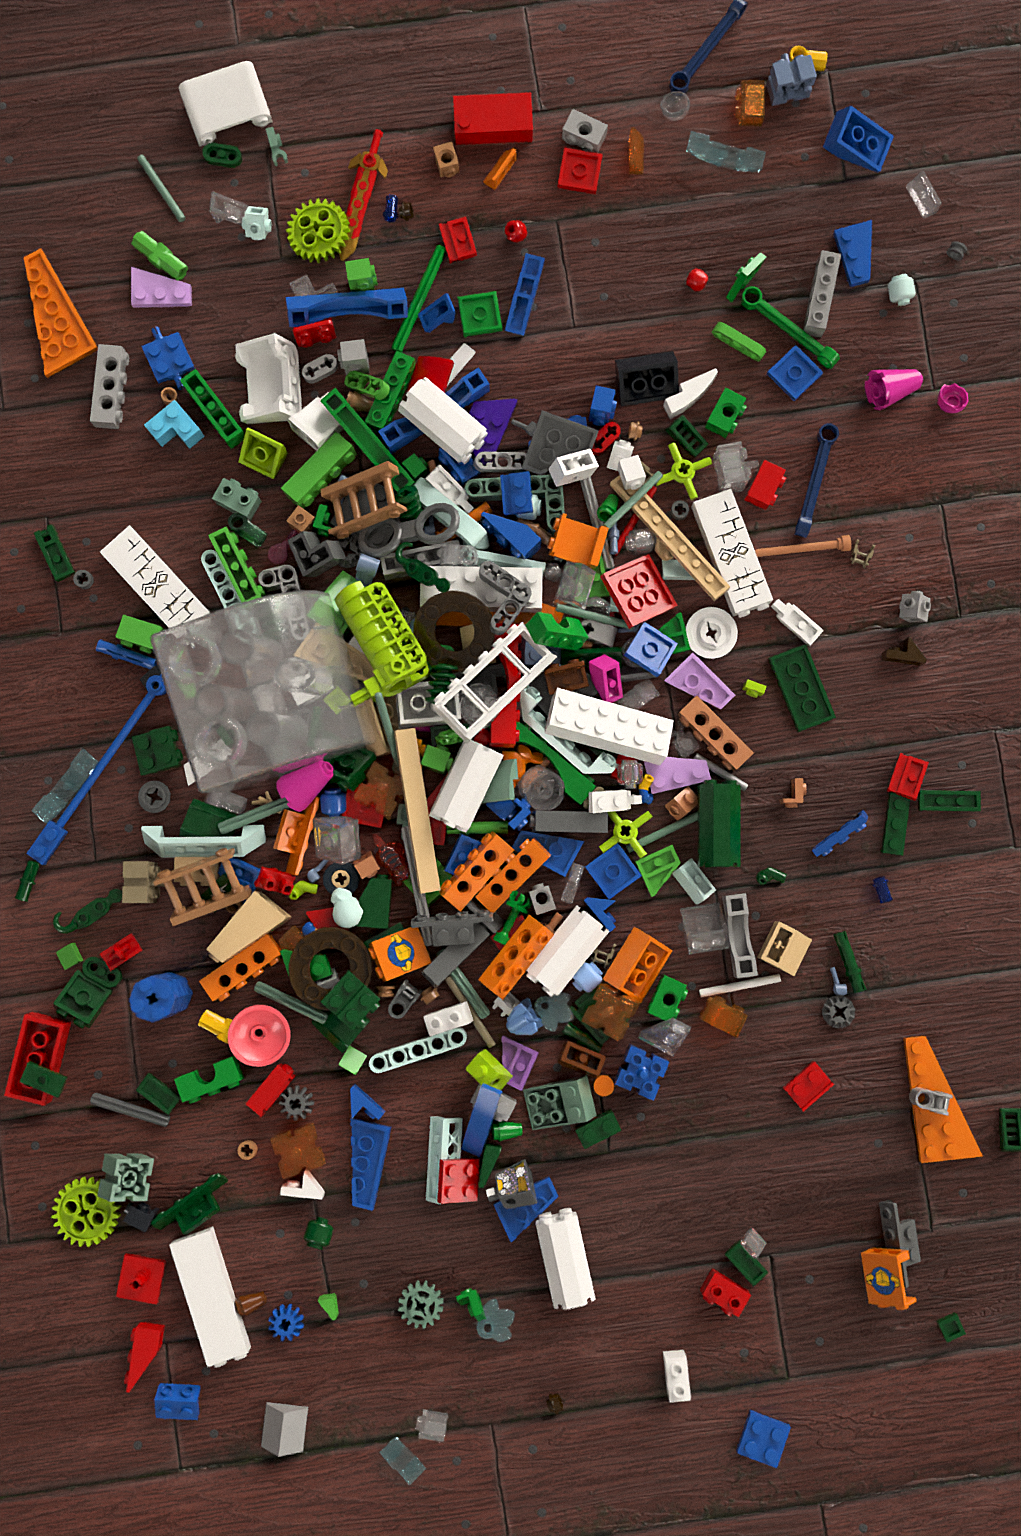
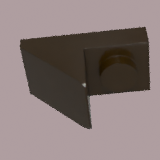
M910 637L904 640L903 651H901V648L889 647V649L882 652L881 658L882 661L922 666L927 661Z

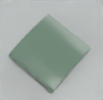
M517 759L500 762L481 804L515 800L513 780L518 779Z

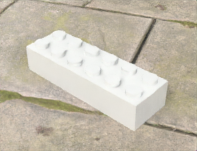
M430 566L438 572L439 578H446L450 581V589L448 591L468 592L479 598L490 612H497L507 599L506 596L480 579V567ZM501 567L526 584L532 591L529 602L521 612H541L542 568ZM488 569L487 571L485 570V574L487 575L488 573L492 572L491 569ZM507 579L499 581L502 587L510 586V582ZM420 583V608L428 599L441 593L435 585L428 587ZM515 585L513 586V589H512V591H511L512 593H513L514 589H516V586H515ZM522 591L518 596L520 598L525 596V592ZM512 605L505 607L506 612H516L515 607Z
M557 688L551 699L544 733L661 765L668 755L674 720Z

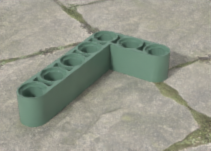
M551 475L530 476L531 484L539 486L537 490H532V494H536L538 498H545L547 531L554 535L555 530L550 524L555 521L556 517L559 518L564 513L563 485L557 489H550L548 485L554 482ZM500 477L471 479L465 485V491L470 501L502 500ZM491 486H497L499 491L492 493L488 489ZM477 487L479 492L472 494L469 492V489ZM551 502H557L559 503L560 507L557 509H552L549 506V504Z

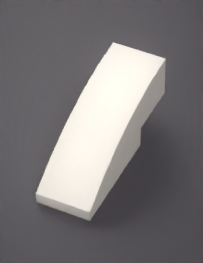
M716 368L681 383L679 393L665 399L663 406L670 419L689 409L705 394L716 378L718 372Z

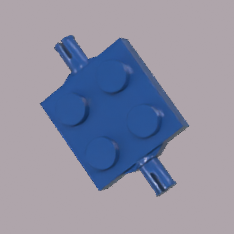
M155 327L156 331L152 328L151 331L155 340L143 345L142 349L158 384L167 380H174L178 390H181L179 382L182 376L195 369L178 332L169 336H162L159 327Z

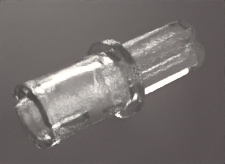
M572 863L568 880H565L567 883L561 898L563 902L573 903L577 888L581 885L579 882L585 866Z

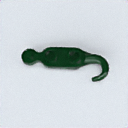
M404 542L397 547L395 552L396 561L403 566L410 577L428 587L435 585L440 592H446L450 589V581L446 578H439L438 572L417 559H406L402 556L403 549L405 547H412V543Z
M112 889L108 897L94 899L80 909L70 924L64 927L58 922L62 914L58 912L53 918L54 928L62 934H68L74 930L92 925L109 912L112 903H118L122 900V891L120 889Z

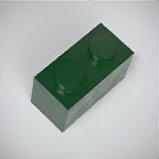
M611 1109L587 1122L575 1126V1131L584 1149L622 1131Z

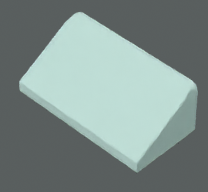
M662 560L663 580H694L677 560Z
M692 858L672 873L696 905L703 902L716 891Z

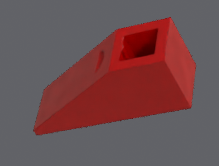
M140 1322L133 1328L131 1333L133 1348L132 1350L130 1349L127 1360L130 1363V1369L126 1372L124 1384H127L126 1392L132 1390L161 1349L165 1325Z

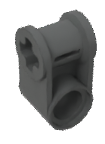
M406 979L388 1007L389 1015L395 1019L402 1018L410 1007L414 1005L423 990H418ZM399 1003L403 1006L404 1010L401 1015L393 1013L392 1007L394 1004Z

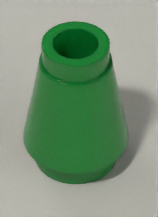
M608 495L597 509L598 518L602 522H606L617 511L619 498L616 495Z
M504 1121L492 1123L493 1140H498V1142L522 1136L523 1134L521 1123Z

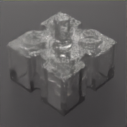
M741 441L717 446L716 453H714L712 459L715 473H717L719 492L729 489L732 490V493L744 491L751 478V469L759 467L758 460L744 461L747 459V450L745 447H742Z

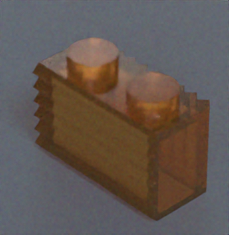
M741 80L740 87H736L735 99L739 100V106H736L735 118H739V126L760 127L765 117V81Z
M717 995L714 998L709 996L698 1018L737 1038L748 1015L744 1014L745 1009L733 1004V1007L725 1004V999Z

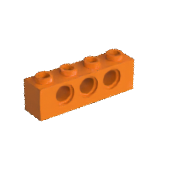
M493 831L490 834L487 833L482 838L481 845L468 854L467 861L455 869L453 877L450 880L444 881L439 893L461 912L512 854L514 849ZM492 850V857L489 859H485L484 855L486 851ZM478 865V873L471 874L472 867ZM461 881H466V886L463 889L458 890V883Z
M527 838L519 846L521 851L517 855L512 853L505 860L507 865L503 869L499 867L491 876L493 879L488 884L485 883L478 891L479 893L475 898L490 912L494 913L510 897V894L516 891L551 856L535 838L531 841ZM528 855L531 858V864H523L521 856ZM507 870H515L517 878L510 879L507 876ZM493 884H500L503 891L501 893L494 892Z
M528 915L478 980L504 1000L554 934L532 916Z
M266 934L199 982L212 1001L219 1000L221 1002L230 996L229 991L234 988L239 990L247 984L246 980L249 977L253 976L256 978L264 972L263 968L270 964L272 967L281 960V948L271 934ZM258 951L262 952L265 956L262 963L257 962L255 959ZM241 963H244L248 968L245 975L238 971ZM224 975L229 976L231 980L229 986H224L221 982Z

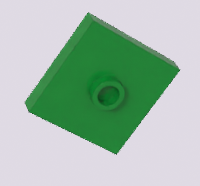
M496 291L457 297L464 337L502 331Z

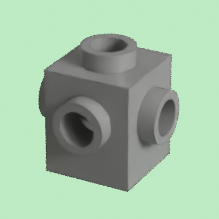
M920 591L902 594L899 618L908 622H927L928 613L931 608L930 598L924 596L923 592Z

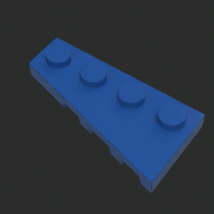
M350 1118L352 1126L351 1167H353L352 1206L372 1211L375 1207L391 1127Z

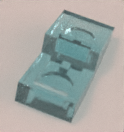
M394 1437L380 1452L392 1469H396L409 1485L426 1470L419 1459L397 1437Z

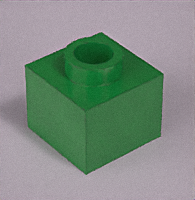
M412 454L402 463L403 469L414 482L428 474L426 468L428 465L421 456L418 458L415 454Z

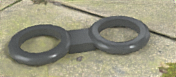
M435 503L421 511L417 519L399 523L394 518L386 519L361 530L358 538L359 549L365 555L373 558H382L391 554L400 543L420 540L429 545L443 543L449 540L459 528V513L450 504ZM445 512L451 516V523L443 533L438 535L424 533V523L432 514ZM387 525L394 529L393 538L386 546L379 549L368 547V536L375 528Z

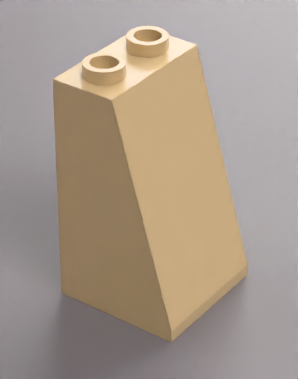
M254 891L206 950L210 952L209 957L217 963L219 961L222 963L227 962L266 934L275 931L292 917L264 893Z

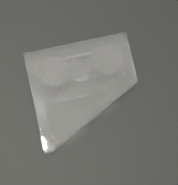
M671 1018L642 1030L638 1039L674 1056L690 1033L691 1027L675 1018Z

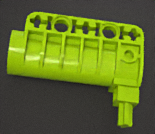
M357 581L345 587L337 594L335 603L374 670V676L363 682L365 687L350 695L355 706L372 698L373 702H376L374 695L377 692L382 693L383 697L394 696L428 677L429 667L425 653L384 584L376 582L364 588L361 581ZM374 590H382L381 595L374 594ZM384 606H385V608H386V610H387L386 613H384L383 610H382V608H383ZM395 617L396 622L393 623L391 618ZM403 640H404L405 643L407 644V645H405L404 647H403V644H402V641H403ZM413 650L415 651V656H414V657H413V655L411 654V652H412ZM425 668L422 675L416 673L420 669Z

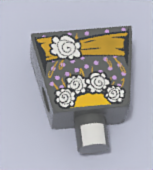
M525 1160L496 1173L497 1186L486 1190L488 1200L492 1202L500 1199L505 1209L537 1204L532 1172Z

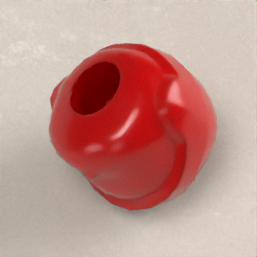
M512 220L505 226V235L511 242L518 243L527 237V228L523 222Z
M693 269L687 277L686 285L695 292L701 291L707 284L708 276L701 269Z

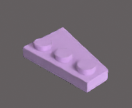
M131 267V305L133 308L192 306V287L190 284Z
M694 653L664 680V682L694 697L698 696L702 701L720 710L735 696Z
M667 757L661 765L644 761L647 774L654 778L650 785L652 794L704 782V780H711L706 760Z

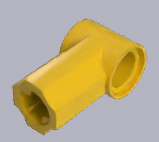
M795 46L791 49L789 54L790 62L796 56L811 55L815 71L825 70L827 62L826 52L808 51L803 46Z
M206 1009L198 1025L217 1035L218 1039L228 1044V1030L232 1019H225Z

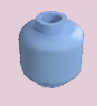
M584 962L573 976L575 981L572 984L580 992L582 990L588 993L592 992L602 982L601 975L603 973L593 962L590 964Z

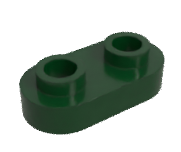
M208 143L202 151L205 161L210 165L236 168L242 162L241 152L236 146Z
M89 957L82 965L86 976L106 987H116L122 981L121 971L118 968L110 971L106 962L98 957ZM94 963L98 966L96 971H93L91 968ZM111 973L115 974L113 981L109 979Z

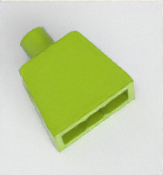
M487 1049L478 1053L466 1067V1070L481 1085L484 1083L498 1090H502L513 1077Z

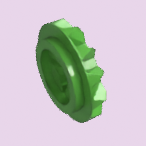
M453 729L442 731L435 737L436 743L443 746L463 741Z

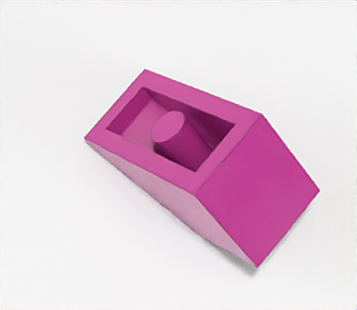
M605 654L589 661L590 678L602 700L612 703L623 698L619 662Z

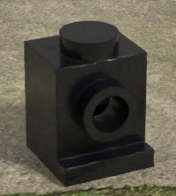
M129 1202L124 1211L126 1216L123 1221L146 1232L151 1228V1222L156 1218L160 1209L155 1208L151 1210L150 1206L144 1202H135L134 1204Z

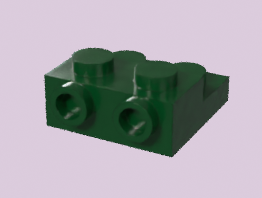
M171 726L150 730L148 733L132 737L141 776L182 766L183 754L181 749L177 748L176 741H179L176 729L173 730Z
M346 739L326 760L333 767V777L328 783L336 782L343 791L348 789L354 791L365 780V770L377 759L375 753Z
M77 970L54 1001L55 1013L62 1018L69 1016L74 1019L73 1024L81 1029L84 1026L90 1028L113 991Z
M349 970L320 1001L351 1030L361 1028L366 1021L364 1017L368 1012L372 1014L380 1006L378 1003L380 998Z

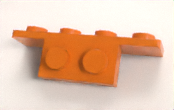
M315 797L310 805L302 811V814L286 809L283 811L273 848L291 853L286 873L298 876L299 871L302 869V860L308 848L310 832L314 826L313 820L319 808V797Z

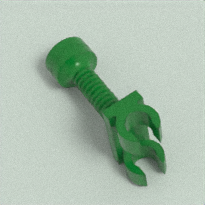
M513 891L510 894V901L506 903L512 907L509 918H507L508 920H506L502 931L496 932L493 940L503 945H506L510 940L508 933H510L518 913L522 912L527 915V909L532 905V900L529 897L527 903L522 905L525 900V896L522 893L517 901H515V897L518 894L517 891Z

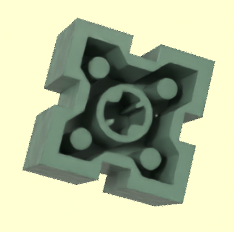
M142 1153L127 1154V1156L122 1154H104L102 1171L106 1172L105 1179H100L98 1196L109 1202H124L125 1198L131 1201H147L150 1184L146 1182V1177L152 1174L154 1159Z

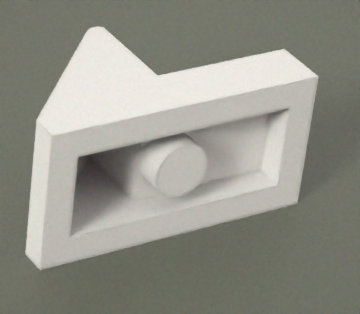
M306 1169L304 1171L303 1184L300 1185L299 1181L289 1180L281 1186L280 1195L322 1200L325 1191L310 1171Z

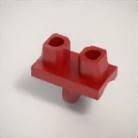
M262 866L254 885L264 890L275 891L289 896L294 887L293 882L296 877L295 875L278 871L274 867L267 868Z
M131 933L100 953V956L106 962L109 970L113 971L142 952L143 949Z

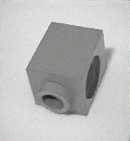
M543 883L532 886L533 891H530L529 895L536 915L556 909L549 886L544 887ZM543 892L547 895V902L545 904L537 903L536 895Z

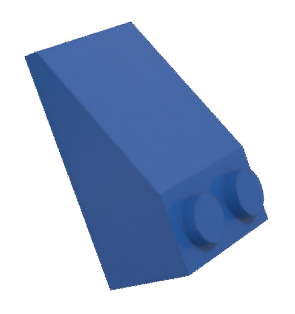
M848 106L836 112L823 148L838 158L872 171L880 172L894 136L854 107Z

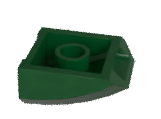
M193 799L180 828L179 837H233L235 830L221 834L218 823L235 817L236 814Z
M321 1010L328 1014L326 1022L322 1024L312 1019V1024L337 1049L344 1053L371 1020L365 1016L364 1019L366 1021L361 1028L351 1030L330 1010Z

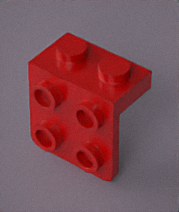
M332 317L313 324L293 327V334L298 347H310L318 342L327 343L336 338Z

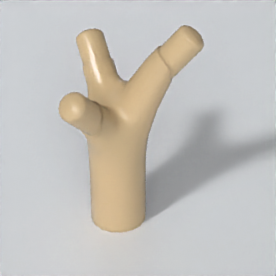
M266 791V799L259 796L258 800L252 801V805H265L273 800L269 792Z

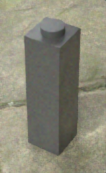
M532 811V815L529 816V827H532V832L603 834L608 833V812Z
M483 922L473 923L475 943L449 945L423 970L422 975L435 988L489 937V929Z

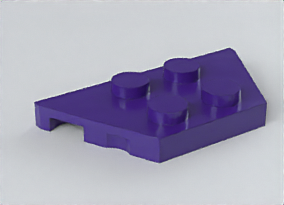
M517 399L475 401L469 414L484 426L488 433L484 438L485 442L478 451L474 449L472 452L474 457L480 452H497L517 405ZM481 458L480 462L485 466L488 462Z

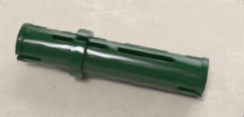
M846 931L834 934L833 936L845 966V975L849 978L853 993L866 990L860 973L861 968L856 963Z

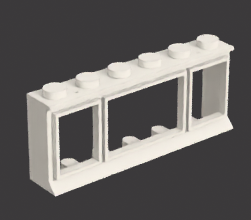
M523 622L518 626L514 624L506 632L508 636L504 639L500 637L492 645L494 648L489 653L485 651L477 659L479 663L476 666L471 664L463 672L465 676L461 680L456 678L448 686L450 690L446 694L441 692L433 700L435 704L432 709L466 744L557 658L544 645L534 643ZM519 635L543 657L530 670L507 647ZM502 652L524 676L494 705L488 708L466 684ZM460 690L483 713L468 729L444 707Z

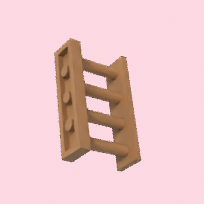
M386 461L320 489L321 496L333 503L337 526L329 529V534L339 539L349 537V534L386 519L397 518L401 513L406 512L407 508L395 502L391 482L394 476L399 475L398 467ZM383 481L388 506L378 509L374 486ZM366 488L371 512L361 516L357 493ZM349 495L354 519L345 523L340 501L343 497Z
M227 848L220 849L213 856L172 871L166 869L157 874L158 876L153 882L154 885L164 883L175 908L170 917L172 926L241 902L251 896L250 886L246 885L243 887V885H240L229 860L235 853L234 848L229 850ZM222 863L232 886L230 892L224 894L220 891L210 865ZM199 869L203 870L213 894L212 898L206 901L201 898L191 875V872ZM180 876H183L194 901L193 905L187 908L182 906L171 881Z

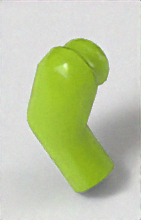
M299 881L294 884L289 898L296 900L305 892L316 894L319 885Z

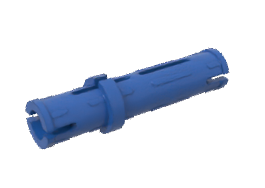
M100 639L96 646L97 652L110 655L115 660L121 659L147 669H151L158 663V659L123 648L121 644L115 645Z

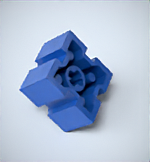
M629 1044L623 1058L627 1064L625 1068L619 1067L614 1083L631 1091L632 1087H636V1092L639 1095L654 1101L660 1087L656 1080L658 1076L664 1077L669 1061L653 1053L649 1058L645 1056V1050Z

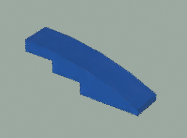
M525 254L505 331L524 336L545 258Z
M484 1083L482 1084L461 1150L478 1157L481 1156L494 1121L493 1118L502 1094L501 1090Z

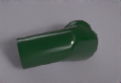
M768 867L759 871L756 879L760 885H765L766 882L772 879L783 883L787 874Z

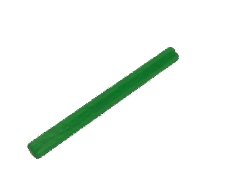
M437 245L409 306L408 317L404 318L392 344V350L395 352H402L443 261L446 248L441 245Z

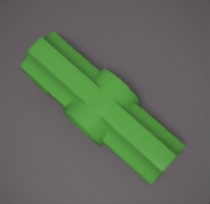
M143 231L137 232L134 235L131 244L144 254L159 270L163 269L177 281L185 277L188 267L177 259L161 242L157 243Z

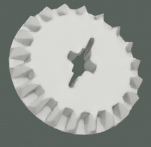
M707 607L700 609L690 617L686 625V633L691 650L704 658L715 659L726 655L734 647L737 640L738 632L734 619L720 608ZM708 626L712 631H716L714 640L711 636H706Z

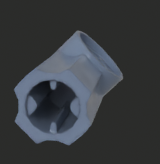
M361 553L356 567L355 579L361 581L364 587L371 585L381 560Z

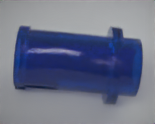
M390 194L386 196L383 217L387 222H395L398 218V197L396 195Z
M885 876L873 879L874 883L872 886L876 888L880 903L893 900L887 885L888 879H885Z

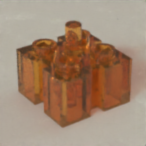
M374 762L366 775V779L369 782L367 785L361 783L354 795V800L369 808L370 804L376 806L375 812L390 820L398 806V803L395 802L396 798L402 799L404 796L401 776L395 774L393 778L390 777L388 769Z
M601 983L592 998L597 1001L596 1004L588 1006L581 1021L595 1029L601 1026L604 1027V1034L619 1041L623 1039L630 1025L625 1022L626 1019L634 1016L640 1001L626 994L619 997L617 996L619 990L606 983Z
M313 1122L297 1127L293 1135L288 1130L276 1134L270 1139L275 1155L281 1154L282 1157L278 1165L283 1179L299 1174L304 1166L306 1171L323 1166L326 1162L321 1146L315 1147L314 1142L318 1139Z

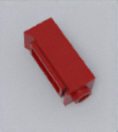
M286 1063L284 1065L278 1064L247 1101L246 1105L260 1117L265 1115L266 1111L292 1082V1079L296 1077L293 1074V1068Z

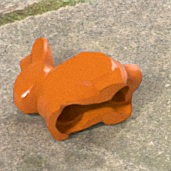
M522 744L517 746L516 751H502V755H504L503 760L517 759L518 779L513 780L514 788L516 783L525 775L527 763H543V754L531 752L527 746Z

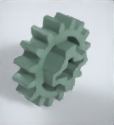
M417 1280L415 1287L411 1283L408 1284L409 1291L403 1289L402 1294L404 1297L399 1298V1302L403 1305H400L398 1310L404 1311L401 1318H408L407 1325H410L412 1322L415 1323L416 1329L419 1324H422L423 1329H426L428 1322L433 1326L434 1318L440 1319L438 1312H443V1307L440 1304L443 1303L444 1299L438 1298L441 1291H434L435 1284L428 1287L426 1280L423 1285H420L419 1280ZM411 1296V1300L413 1301V1303L410 1305V1307H408L407 1301L408 1298ZM418 1301L420 1303L425 1302L424 1308L422 1306H417ZM435 1302V1309L431 1313L429 1306Z

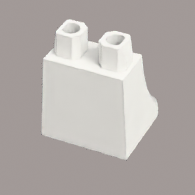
M329 392L321 398L316 397L310 404L287 419L291 429L316 451L335 432L339 434L343 429L320 402Z

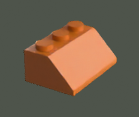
M634 927L607 970L603 980L641 1003L672 950Z

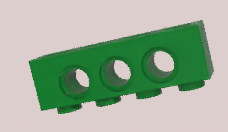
M399 351L395 352L383 379L389 385L390 391L384 399H374L365 420L366 425L372 432L379 434V430L392 422L416 366L415 358Z
M195 369L183 377L180 382L229 448L233 449L244 441L245 434L199 372Z

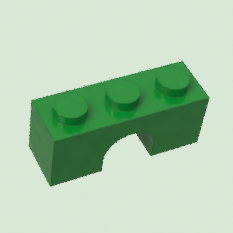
M537 612L525 625L534 643L539 645L577 650L589 638L580 620L576 618L565 617L558 624L552 614Z
M231 1056L214 1063L213 1066L216 1074L212 1082L204 1081L200 1077L198 1069L175 1078L174 1081L182 1103L189 1101V1104L199 1101L201 1100V1095L206 1093L209 1096L221 1092L220 1088L224 1086L230 1089L240 1085L239 1081L244 1078L238 1059L235 1056Z

